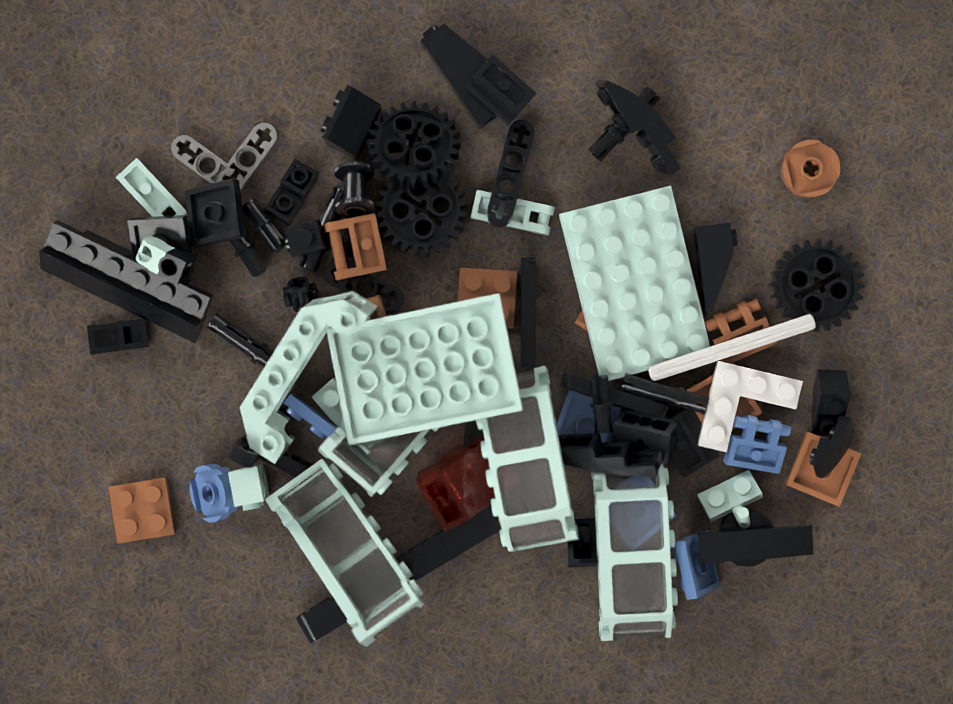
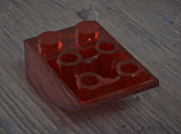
M493 432L496 454L505 453ZM485 438L418 472L416 484L445 532L471 519L489 506L491 499H495L494 488L488 486L486 470L490 469L488 458H483L480 444L481 441H485ZM512 464L499 467L504 495L522 481Z

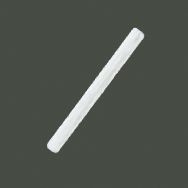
M808 314L650 366L648 372L651 380L657 381L816 328L813 316Z

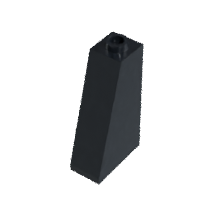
M445 24L439 28L437 25H434L422 34L424 36L421 39L422 47L478 129L482 128L497 116L466 90L465 85L469 83L488 59Z

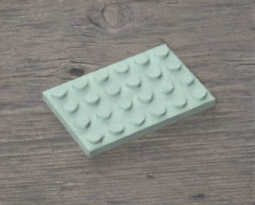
M671 186L559 214L599 375H607L608 381L624 377L625 373L632 375L647 371L650 366L710 347Z
M499 293L365 321L361 328L351 335L341 334L333 328L326 329L348 445L523 411Z

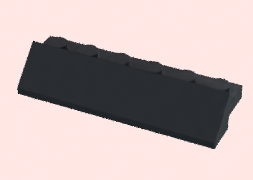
M58 220L53 222L44 248L39 250L41 270L196 343L207 318L205 315L214 295L190 284V279L176 285L136 261L137 254L89 230L81 232Z

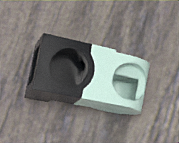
M145 236L138 250L136 261L148 268V270L178 285L189 279L198 256L189 251L184 253L156 237Z

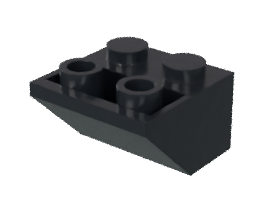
M347 85L344 91L339 90L333 102V106L336 109L332 117H326L320 132L323 133L322 138L327 146L358 160L368 140L369 130H372L374 127L373 121H377L382 107L378 102L352 86Z

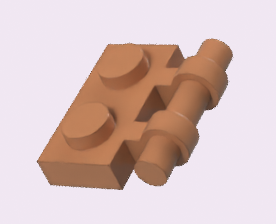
M757 299L748 303L743 301L736 304L737 308L725 313L718 312L713 315L712 319L704 322L708 333L719 329L722 335L711 340L713 345L770 327L766 317L755 321L751 314L761 309ZM742 318L745 326L731 332L728 324ZM777 341L721 359L720 361L732 364L777 344Z

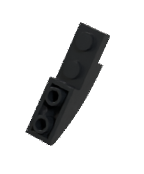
M598 80L595 83L599 89L597 96L605 106L610 107L614 114L611 118L620 131L624 130V132H638L635 134L636 138L643 148H648L652 155L650 161L658 172L662 171V173L673 175L680 170V166L667 146L669 142L675 139V136L662 118L645 101L629 90L607 80Z

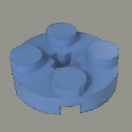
M214 463L197 467L193 472H197L195 479L190 480V497L197 512L202 511L206 516L203 519L207 522L212 523L225 520L238 508V506L234 507L228 474L230 469L228 467H220Z

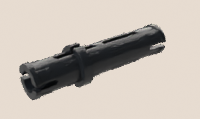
M646 87L638 96L650 107L660 100L659 96L649 87ZM614 123L611 126L608 124L604 128L605 132L588 148L589 152L601 162L618 143L621 144L625 140L624 136L628 133L624 132V130L620 131Z
M333 187L328 203L320 218L327 249L305 254L299 264L302 268L314 273L317 272L325 251L329 250L331 246L329 244V233L325 232L324 224L338 221L341 217L335 211L337 202L344 199V191L339 188Z
M218 313L215 314L207 326V329H210L252 358L251 362L254 364L259 363L265 367L273 355V352L267 348V344L264 342L262 344Z
M625 373L623 381L635 385L622 383L620 391L669 403L676 409L683 407L700 412L701 414L706 412V406L696 404L695 402L708 405L709 396L685 391V387L679 386L674 388Z

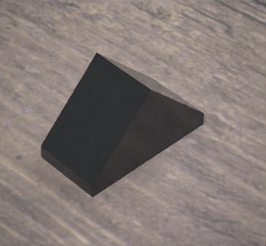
M595 518L574 519L575 525L578 528L579 540L567 542L568 568L598 566Z

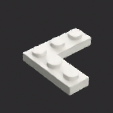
M717 361L709 391L708 405L706 404L707 409L703 417L697 445L727 452L740 396L796 409L803 381Z

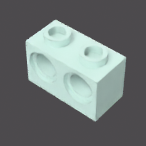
M264 464L228 472L234 507L243 506V511L264 506L265 499L270 496Z

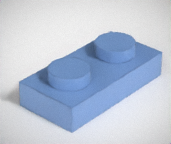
M294 393L290 394L285 400L284 404L289 407L286 410L287 413L298 421H301L303 418L311 424L309 429L323 439L325 435L330 437L338 428Z

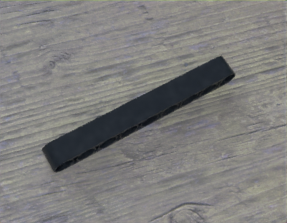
M516 487L506 491L504 500L507 516L530 512ZM489 501L479 510H474L459 519L454 525H449L432 535V538H427L409 549L407 553H402L395 559L398 563L404 561L413 574L409 578L410 581H417L502 529L499 516L494 517L491 501ZM387 562L383 567L375 569L360 578L358 582L345 587L361 613L403 589V586L400 583L401 579L390 563ZM334 597L325 599L310 608L308 612H303L295 618L309 643L318 640L345 624L348 620Z

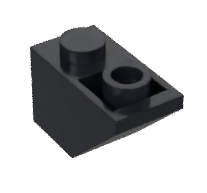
M817 370L813 386L812 434L830 435V430L832 426H836L839 415H846L851 396L847 371Z

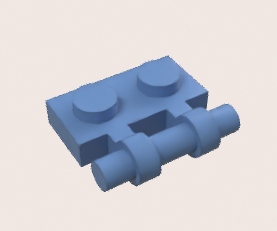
M735 416L733 426L743 429L741 436L731 434L728 449L723 459L724 463L730 466L779 474L787 446L783 443H778L780 435L788 437L791 433V427L773 419L768 422L758 420L756 416ZM756 431L767 433L766 439L754 438Z

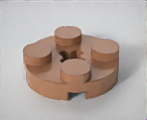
M818 140L801 141L785 154L781 165L782 178L793 194L804 198H816L829 192L835 185L840 175V161L836 152L831 147L829 148L827 145L822 144V142ZM807 161H811L813 166L817 165L818 170L814 172V177H810L808 173L803 171Z

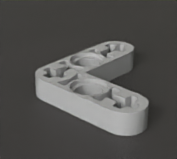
M268 123L257 124L228 163L187 135H181L174 139L171 151L179 161L211 184L224 181L227 176L232 178L237 172L232 169L234 164H236L241 171L247 173L244 178L241 174L236 178L239 180L241 192L277 144L278 133ZM269 129L271 130L269 135L272 140L270 142H262L259 148L264 150V152L260 155L255 148L248 145L251 141L257 145L260 141L258 133L260 131L266 132ZM188 141L191 142L189 148L196 154L199 153V149L203 150L196 157L194 165L190 164L194 160L187 153H184L182 156L179 155L181 149L178 147L180 143L187 144ZM245 152H252L256 156V162L251 167L241 165L240 158ZM206 158H212L216 162L215 170L209 174L203 173L200 168L201 162Z

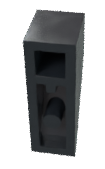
M731 223L698 226L693 229L703 314L713 312L734 253V246L738 244L737 233L735 229H731Z

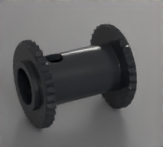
M353 161L336 167L334 175L343 182L344 199L335 205V211L340 216L353 218L372 214L375 211V203L366 199V181L374 177L375 173L373 167L369 164Z

